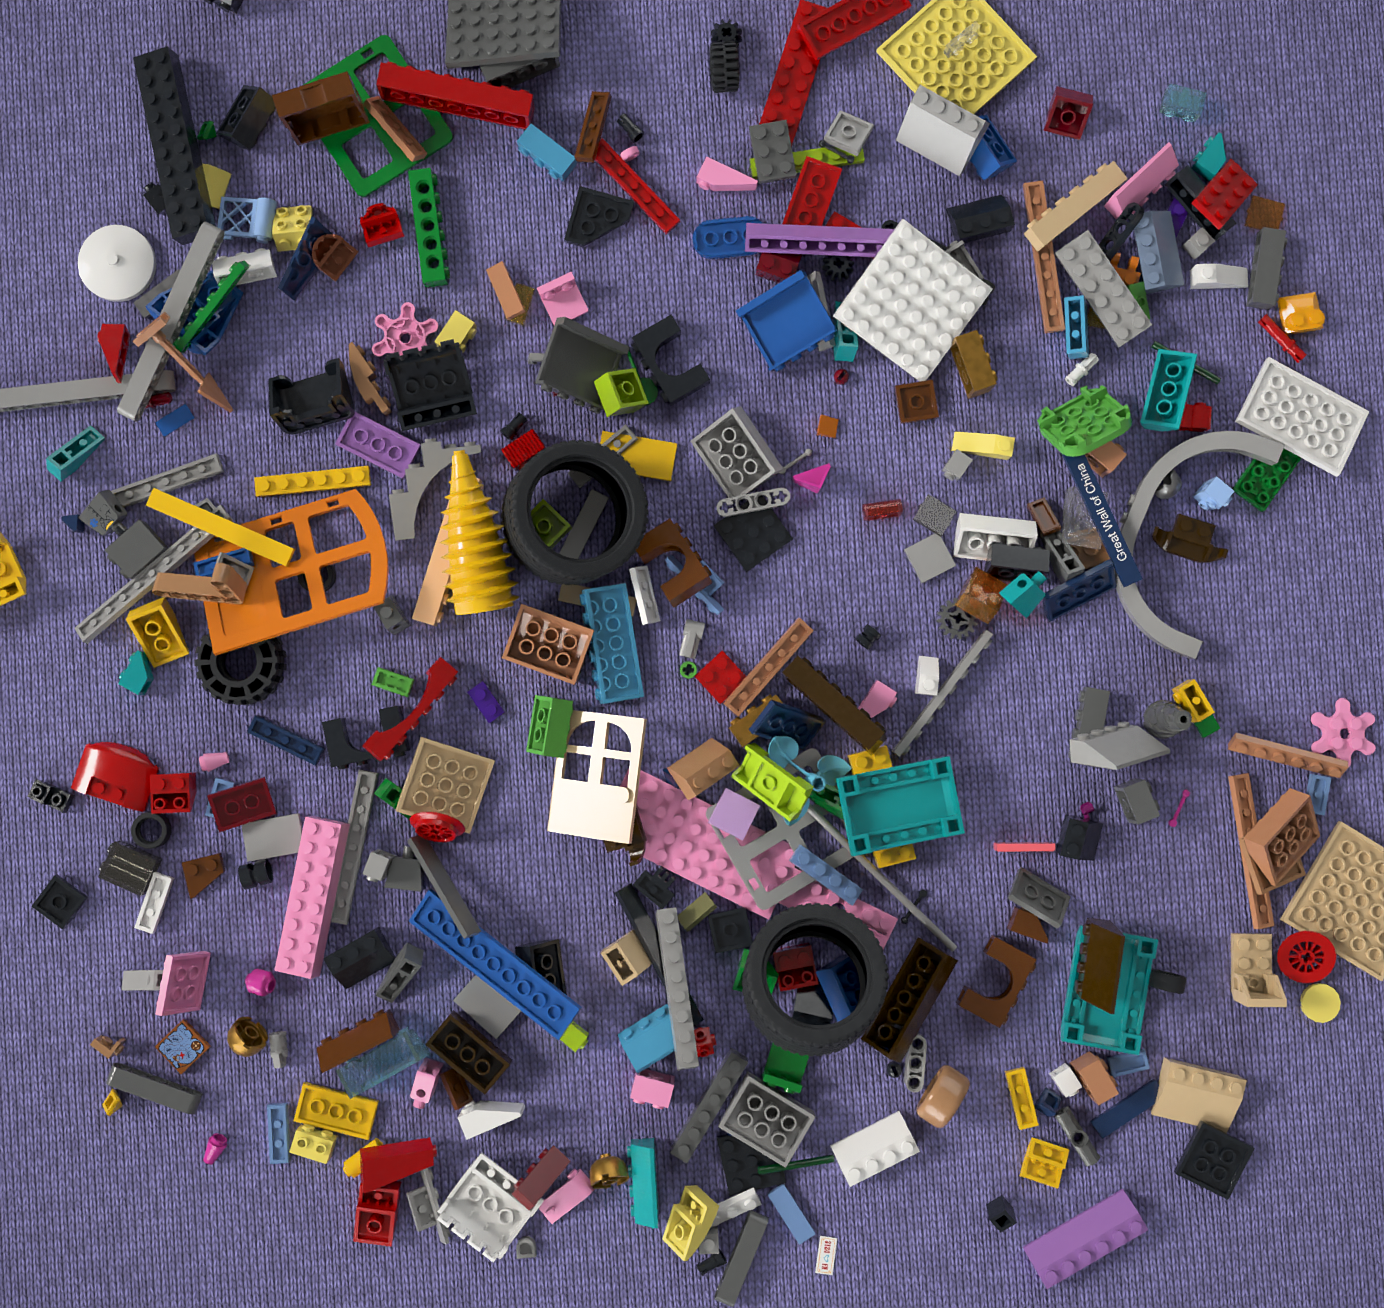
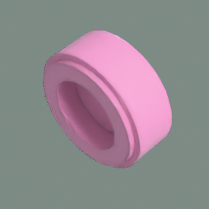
M633 146L624 150L620 156L625 162H628L639 156L640 152L637 146Z

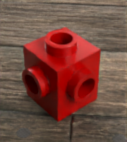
M709 1027L695 1029L694 1034L698 1057L715 1054L713 1048L714 1045H717L715 1034H710Z

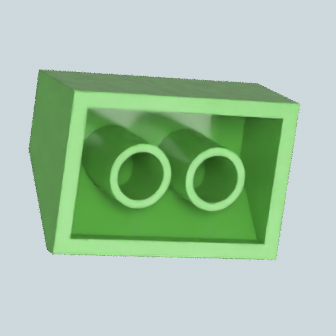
M535 695L526 752L564 758V754L567 751L566 742L570 732L569 723L573 713V701Z

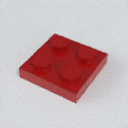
M722 650L694 677L721 704L746 678V675Z

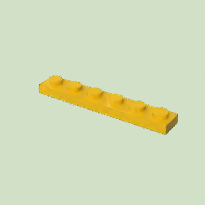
M369 466L254 477L256 497L371 486Z

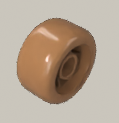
M943 1065L932 1078L919 1100L916 1108L917 1114L937 1128L945 1127L966 1096L970 1086L969 1079L953 1067Z

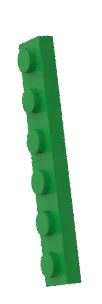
M245 260L235 262L230 267L229 271L231 273L227 278L223 277L218 283L219 289L216 293L212 292L206 299L208 301L205 307L202 306L196 312L195 316L197 318L195 321L189 322L184 328L185 334L182 337L179 336L173 343L182 355L251 266Z

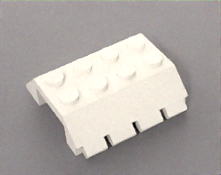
M481 1153L470 1165L437 1211L440 1213L437 1220L447 1228L453 1223L454 1226L451 1231L463 1240L467 1235L470 1236L467 1243L477 1251L484 1247L485 1250L482 1254L494 1262L496 1258L501 1259L504 1256L510 1243L530 1216L532 1217L544 1202V1199L540 1198L536 1205L528 1210L512 1195L516 1189L514 1185L518 1180L485 1154Z

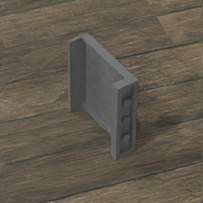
M558 317L535 384L540 385V389L543 391L558 393L557 397L565 400L569 398L574 400L573 404L580 407L585 405L590 407L589 411L600 414L605 412L594 381L607 372L617 371L621 356L628 354L630 347L567 317Z

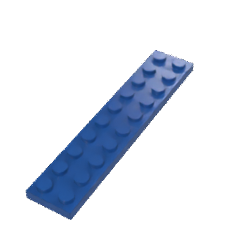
M428 890L409 919L411 924L557 1040L562 1038L582 1007L481 927H479L481 932L478 935L464 939L439 895L434 890Z

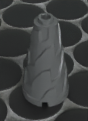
M1166 700L1151 703L1143 714L1145 729L1150 735L1159 739L1171 738L1180 733V731L1187 730L1192 725V716L1189 712Z

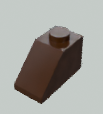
M1014 906L1007 929L1047 944L1049 940L1038 917L1022 907Z

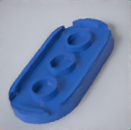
M753 216L706 220L699 224L693 233L694 249L700 256L707 259L755 255L759 252H745L746 223H764Z

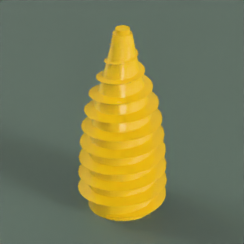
M465 450L454 451L451 481L448 482L451 484L450 495L444 497L450 500L449 508L441 512L449 516L448 523L440 527L448 531V538L440 542L448 546V553L440 558L449 560V568L442 571V573L451 575V582L443 587L452 589L453 596L447 599L446 602L454 604L456 615L514 606L513 601L518 599L519 596L513 595L511 588L517 585L518 582L509 580L508 574L516 568L507 566L505 563V559L513 554L502 550V545L508 540L500 538L497 531L504 526L496 524L492 518L499 511L490 510L487 502L492 497L484 496L481 489L484 484H479L475 475L476 471L472 468L468 454L465 453Z

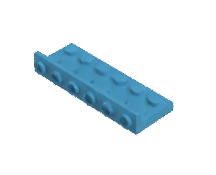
M626 583L582 590L580 603L584 605L585 610L583 622L585 625L587 624V628L594 630L590 643L589 659L594 665L592 678L597 684V689H595L596 700H599L600 704L644 697Z

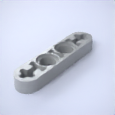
M776 488L722 499L717 504V513L722 517H730L784 506L790 500V493L785 488ZM779 492L787 496L784 498V502H781L780 499H775V504H771L770 493H773V497L778 496ZM761 495L768 498V503L765 506H761L757 502V498ZM742 499L749 501V507L745 510L741 509L738 505ZM732 501H736V512L733 511L734 508H729L728 513H724V510H720L723 503H726L727 506L733 505Z

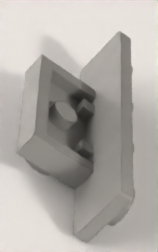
M426 1168L420 1171L424 1186L407 1192L406 1195L417 1231L420 1232L436 1225L440 1241L446 1245L449 1243L450 1231L437 1220L440 1215L437 1212L440 1208L437 1201L439 1194L432 1184V1180H434L433 1173L430 1168Z

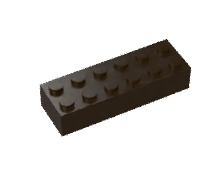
M797 655L782 672L786 680L872 756L887 739L885 728L878 721L873 723L870 714L863 708L859 710L855 704L856 702L850 696L844 697L841 689L834 682L828 683L827 676L819 669L815 671L812 666L813 664L806 657L801 659Z
M918 937L887 991L881 1010L866 1029L861 1040L887 1058L901 1063L958 960Z

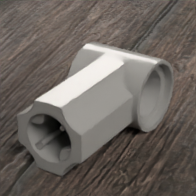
M686 619L680 656L696 658L705 623Z

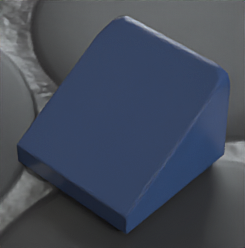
M1046 1087L1035 1102L1034 1108L1047 1117L1056 1115L1062 1098Z

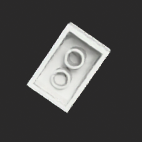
M472 1101L461 1110L458 1120L467 1140L521 1117L525 1105L524 1103L479 1101L475 1103V1101Z

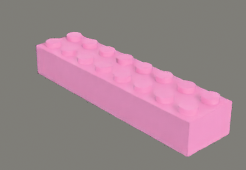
M316 816L305 817L275 971L309 979L320 976L350 827L349 823Z

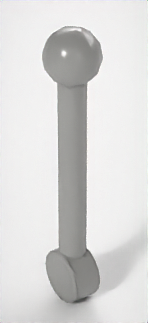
M806 449L804 454L783 467L779 474H784L788 468L804 457L811 456L812 450Z

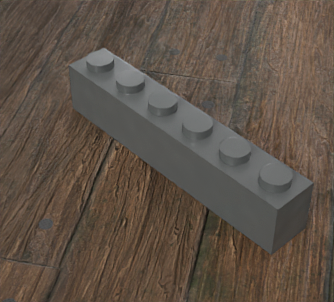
M730 1048L671 1145L670 1153L688 1163L748 1064L746 1056Z

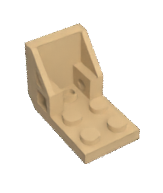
M1231 933V992L1233 999L1246 1007H1287V999L1279 977L1272 973V934Z

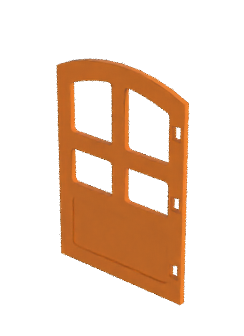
M356 489L240 524L266 536L268 531L294 524L301 558L290 562L288 567L284 565L272 567L270 559L252 552L255 566H252L254 570L247 586L243 603L229 604L203 601L213 654L215 656L384 603L389 574L386 542L374 512ZM337 500L339 502L338 505L329 507L327 504ZM350 507L361 523L366 538L319 554L316 553L309 520L319 515ZM282 518V522L272 525V520ZM214 536L196 551L194 555L196 562L218 556L220 552L228 553L243 547L226 540L216 542L214 538H217V536ZM370 553L371 577L369 591L328 604L320 572L321 568ZM304 573L312 609L283 618L276 584L280 580Z

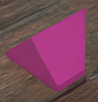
M828 463L794 475L792 480L794 483L818 494L831 466Z

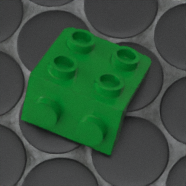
M772 1043L762 1074L763 1081L769 1087L776 1088V1086L784 1088L785 1092L795 1094V1092L800 1093L802 1089L801 1080L809 1056L790 1053V1051H785L781 1049L782 1047H777Z

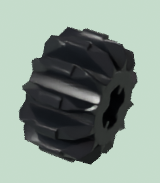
M722 19L720 24L715 23L714 29L711 30V43L735 41L738 49L739 43L742 42V29L738 28L737 22L731 24V19H729L728 23H725Z
M827 255L828 258H823L824 265L822 270L826 271L825 277L832 276L831 281H834L836 277L840 283L842 277L847 280L849 274L853 273L854 269L852 266H854V261H850L851 256ZM835 263H838L841 268L839 269Z

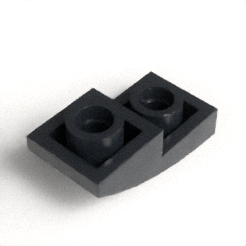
M35 779L27 797L62 813H67L75 795Z

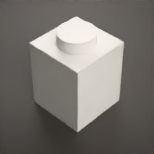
M1066 1063L1049 1073L1065 1097L1076 1095L1079 1092L1078 1089L1082 1088L1073 1071Z

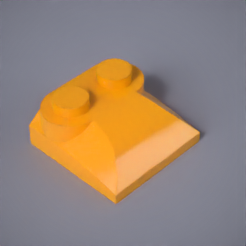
M1316 292L1280 297L1278 299L1282 330L1287 335L1323 329L1325 315L1320 310Z

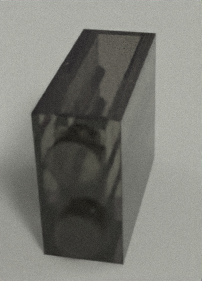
M122 840L114 841L108 847L106 860L99 867L100 874L98 877L136 895H145L153 873L158 871L163 859Z

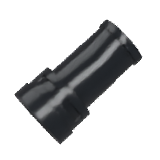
M626 113L620 116L622 120L618 119L617 123L627 132V136L630 137L633 143L638 142L643 137L644 131L638 125H635Z
M518 412L508 425L506 424V427H503L500 432L508 440L512 441L515 437L514 435H517L516 432L528 420Z
M719 1249V1254H711L709 1258L696 1264L701 1275L704 1276L712 1269L725 1265L727 1260Z

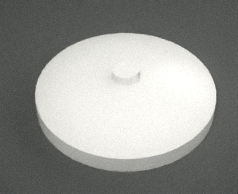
M109 225L96 230L85 240L78 256V269L82 281L90 291L105 300L122 302L139 296L149 287L156 271V257L149 241L138 231L123 225Z

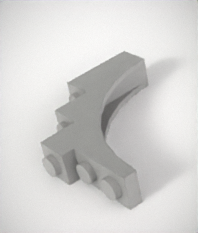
M436 438L424 439L425 443L421 444L424 467H420V463L408 465L409 469H405L408 492H404V489L392 490L393 494H389L395 541L415 538L414 521L421 495L433 477L452 462L453 452L465 450V453L468 455L480 453V445H476L474 441L465 442L464 447L448 444L445 445V449H442L441 441L436 442Z

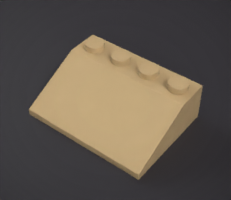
M1164 1057L1158 1080L1159 1089L1151 1114L1196 1126L1201 1120L1227 1133L1242 1102L1247 1080L1239 1075Z

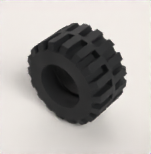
M735 41L712 42L710 45V73L714 93L738 91L739 60Z

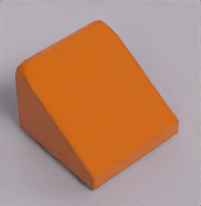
M820 415L817 435L836 438L839 419Z

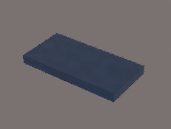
M1108 559L1047 591L1043 598L1047 620L1051 622L1116 588L1114 563Z
M771 700L749 728V731L754 735L770 740L775 736L791 737L797 742L798 749L804 750L825 724L826 720L821 716Z

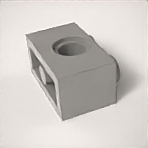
M380 849L372 851L364 868L363 875H366V879L373 882L386 879L392 859L396 855Z

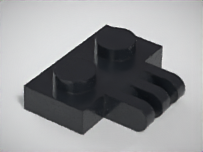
M662 866L658 868L653 876L647 870H644L633 884L634 887L661 909L675 895L668 887L676 879L672 876L667 881L666 878L670 874L668 871L661 876L660 873L664 869Z

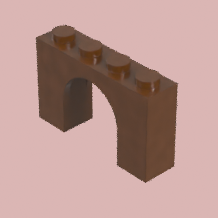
M669 518L644 534L643 540L640 541L641 544L636 549V552L644 564L668 551H676L685 556V565L682 571L660 586L672 607L675 608L712 584L710 579L712 573L706 565L702 566L700 563L702 558L698 552L691 550L692 544L687 536L685 538L682 537L680 533L683 531L677 522L674 524Z
M991 935L983 952L1006 965L1010 974L1008 987L998 996L987 997L964 985L956 1003L960 1007L1000 1028L1002 1024L1004 1025L1007 1022L1010 1008L1016 1005L1019 991L1025 988L1027 976L1035 970L1037 959Z

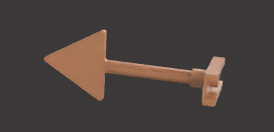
M166 312L162 313L136 335L137 337L133 342L138 347L152 338L200 383L199 394L231 413L233 411V408L211 374L207 373L203 378L201 373L171 344L166 335L161 331L170 319Z

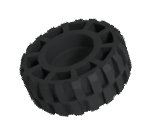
M210 633L202 636L200 639L202 644L196 648L195 653H198V657L194 659V666L198 667L199 672H196V675L203 682L201 686L205 691H209L213 698L227 704L250 705L255 704L257 701L265 700L269 694H273L277 690L276 686L278 683H282L284 679L282 676L283 670L287 669V664H284V658L287 657L286 651L282 649L283 642L277 637L249 645L255 651L257 665L253 674L244 680L234 679L228 673L225 663L228 652L216 656L213 654Z

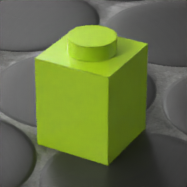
M573 1021L560 1040L576 1052L578 1048L582 1050L589 1040L586 1038L589 1033Z

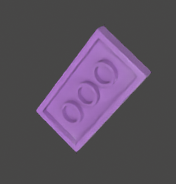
M357 412L347 420L335 445L402 479L406 477L405 469H409L408 465L413 463L421 448L420 444Z

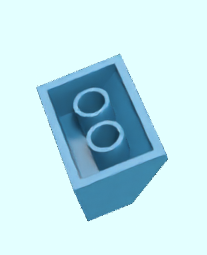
M668 1004L617 1034L625 1053L637 1073H640L675 1051Z

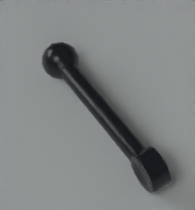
M824 140L819 141L821 148L825 147L847 159L849 164L854 162L853 155L848 156L826 144Z
M922 889L919 891V896L914 902L915 906L918 905L922 897L927 896L926 890ZM908 911L905 917L901 918L902 924L908 923V918L912 914L910 911Z

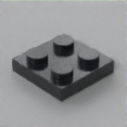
M57 874L53 876L31 907L61 929H65L88 896Z
M745 907L708 915L715 953L752 945L753 941Z

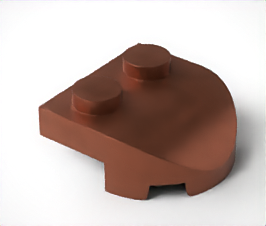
M327 234L319 237L314 243L312 258L317 268L336 282L359 251L347 243L341 236Z

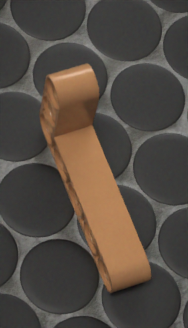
M216 563L212 577L159 572L156 575L152 593L168 598L242 604L248 585L232 566Z

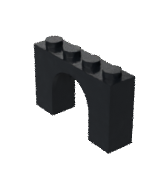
M672 315L633 336V344H631L635 354L639 353L643 359L641 364L646 371L649 369L652 376L650 379L654 386L660 387L662 391L660 396L665 403L668 402L670 406L710 384V378L701 363L680 375H668L657 366L656 355L659 349L681 335V330Z
M399 705L379 709L383 732L397 726L404 720L402 709ZM345 718L322 722L331 768L337 767L338 770L349 768L351 763H356L357 766L368 764L369 759L375 758L371 753L358 750L352 745L348 736ZM408 737L400 745L396 744L392 748L394 758L405 756V751H410Z

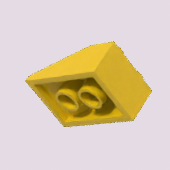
M166 597L129 611L126 621L154 668L189 654L175 613Z

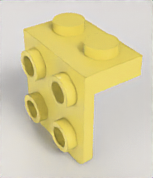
M310 205L276 209L273 219L272 236L278 252L296 250L312 217L313 210Z

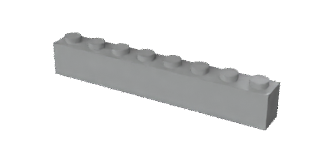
M676 907L660 909L656 911V921L677 1071L697 1068L699 1062Z

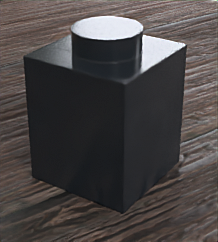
M1003 1195L986 1204L989 1220L1000 1233L1017 1223L1014 1208Z

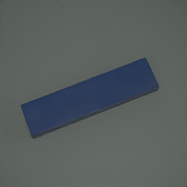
M258 715L254 716L247 730V733L317 766L325 750L324 747Z
M1152 1079L1090 1121L1101 1139L1155 1104L1159 1084L1155 1079Z

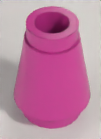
M215 1133L209 1137L203 1158L205 1163L214 1164L226 1148L227 1138L224 1135Z

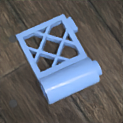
M221 197L218 228L223 230L224 224L228 220L234 225L229 231H224L223 239L232 240L233 237L256 238L257 242L264 244L272 241L273 219L276 214L277 202L269 198ZM227 203H234L236 208L228 214L226 211ZM247 204H253L252 211L246 215L242 209ZM240 211L244 218L236 224L232 217ZM248 221L250 231L242 232L240 227Z

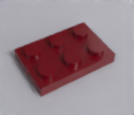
M265 776L207 795L219 833L277 814Z

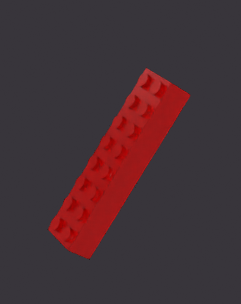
M381 62L376 85L382 100L524 130L532 124L535 107L533 94H530L529 91H516L507 86L497 87L488 82L478 83L469 78L459 79L450 74L440 75L431 70L421 71L412 66L401 67L393 62Z

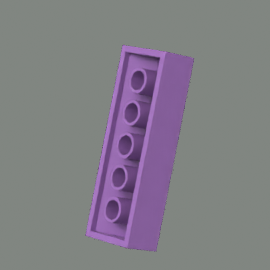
M1121 1189L1023 1246V1249L1046 1289H1049L1148 1231V1228L1125 1191Z

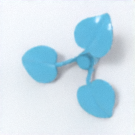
M775 736L769 744V758L782 768H785L789 763L806 776L804 780L814 787L813 790L817 792L822 791L826 784L831 786L837 785L836 778L844 777L852 769L843 759L834 755H826L817 763L819 771L816 774L808 773L792 762L798 755V744L794 739L788 736ZM809 798L797 819L789 822L784 818L788 826L795 824L805 815L810 804Z

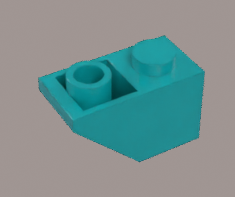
M1220 132L1214 138L1210 136L1203 145L1206 147L1203 152L1199 151L1192 160L1195 163L1191 169L1208 182L1216 175L1226 161L1223 138Z
M137 650L130 656V663L127 669L121 672L118 684L137 695H145L154 677L147 655L144 651Z

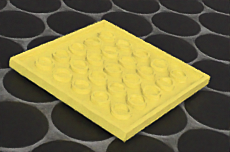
M931 0L878 47L876 51L914 93H916L919 85H922L974 115L1037 58L985 0Z

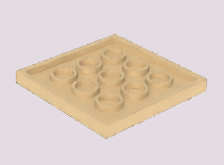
M421 737L395 811L410 816L419 812L446 814L463 823L465 832L470 834L495 760Z

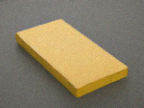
M602 431L600 444H603L615 433ZM620 434L607 447L617 452L632 437ZM637 437L638 440L620 454L624 457L625 461L631 464L630 466L635 469L637 475L671 481L677 443ZM615 440L621 442L619 448L614 447L613 442Z
M304 1082L294 1121L369 1140L379 1100Z

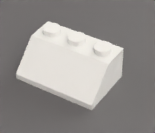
M260 248L248 254L240 252L233 257L220 256L213 260L212 263L213 274L217 283L223 277H228L231 273L229 269L235 262L244 260L251 266L236 285L277 277L270 249Z

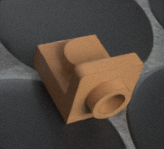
M101 1035L95 1038L90 1045L109 1059L115 1055L118 1056L125 1048L123 1044L126 1039L121 1038L113 1044L109 1037Z

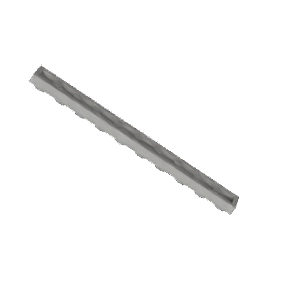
M219 505L211 512L229 521H233L222 505ZM196 527L189 530L74 628L82 642L88 644L152 590L157 573H172L215 535Z

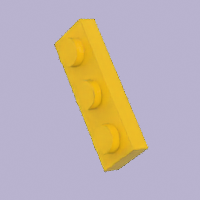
M1020 1067L1004 1071L1019 1130L1039 1126L1025 1068Z

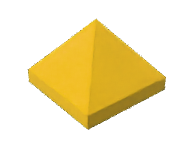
M115 1089L111 1090L102 1104L108 1116H111L123 1106Z

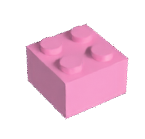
M645 1069L640 1073L636 1072L630 1098L639 1104L650 1103L657 1109L668 1108L674 1088L675 1076Z

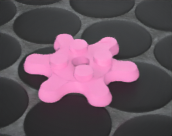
M406 302L401 306V315L397 319L393 320L384 314H380L375 318V324L384 331L385 336L382 341L372 346V352L375 356L380 357L387 353L399 352L401 356L403 355L402 351L417 347L419 351H422L421 346L427 345L426 337L437 331V321L434 319H428L424 322L417 321L414 317L415 307L410 302ZM403 334L411 335L408 343L401 342Z
M1339 698L1335 703L1336 711L1334 715L1327 717L1323 713L1316 712L1311 716L1312 724L1319 727L1322 731V737L1312 744L1311 750L1318 754L1333 751L1337 759L1348 761L1349 768L1351 765V755L1354 751H1360L1365 755H1371L1375 752L1376 747L1374 743L1365 738V730L1374 724L1375 717L1370 712H1365L1359 717L1353 716L1350 712V702L1346 698ZM1343 728L1349 733L1346 739L1340 736V731Z

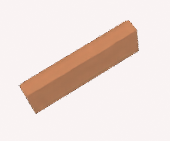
M501 261L486 269L506 318L511 320L526 312L505 263Z

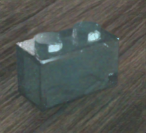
M1169 84L1164 91L1159 112L1164 113L1167 117L1176 116L1183 118L1187 122H1196L1202 114L1207 93Z

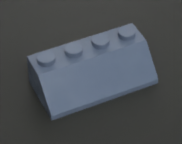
M1171 211L1144 212L1142 219L1133 231L1146 294L1184 286Z

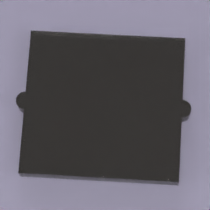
M928 494L923 503L918 506L919 509L913 520L941 537L946 528L951 525V520L956 511Z

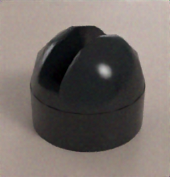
M892 1061L887 1064L886 1072L891 1078H898L902 1073V1068L898 1062ZM892 1066H895L896 1068V1075H894V1072L891 1068Z

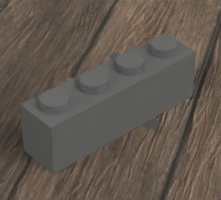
M1263 227L1257 232L1246 302L1247 307L1269 310L1278 302L1279 293H1277V289L1282 280L1280 269L1285 260L1283 249L1287 245L1285 230Z
M1083 687L1079 691L1078 702H1080V706L1075 712L1077 723L1076 728L1072 730V739L1076 738L1078 734H1090L1092 730L1104 729L1110 691ZM1069 749L1068 758H1070V763H1072V762H1071L1070 749Z

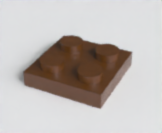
M933 380L895 385L894 389L900 424L939 418Z

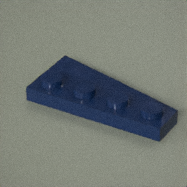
M313 216L278 286L283 293L294 301L318 271L312 258L314 243L319 237L332 234Z

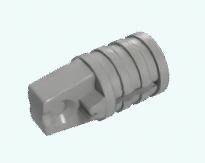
M286 1031L269 1033L270 1055L273 1058L274 1068L286 1066V1057H288Z

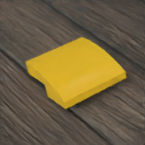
M1031 1137L1019 1176L1053 1188H1059L1062 1170L1066 1168L1069 1149Z

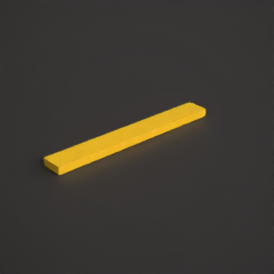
M153 488L146 503V506L286 567H288L295 549L156 488Z

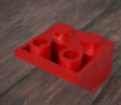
M196 772L150 775L151 814L191 812L197 792Z
M810 943L778 948L772 954L775 970L779 974L778 984L780 992L818 984Z

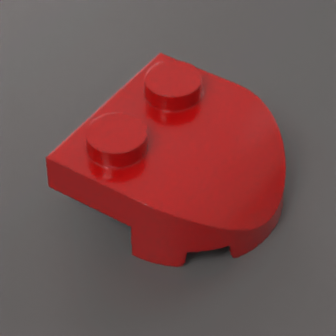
M384 203L374 204L366 209L367 213L364 217H360V224L368 248L405 237L401 221L394 207H387Z

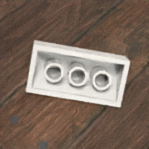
M960 513L956 526L953 557L986 561L992 543L995 544L997 542L1010 546L1024 545L1026 548H1034L1038 536L1036 521Z
M900 1111L830 1145L850 1187L920 1152Z

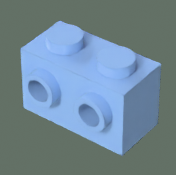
M1216 476L1204 482L1192 497L1199 502L1198 504L1201 508L1211 511L1227 506L1232 500L1231 495L1234 493V490Z

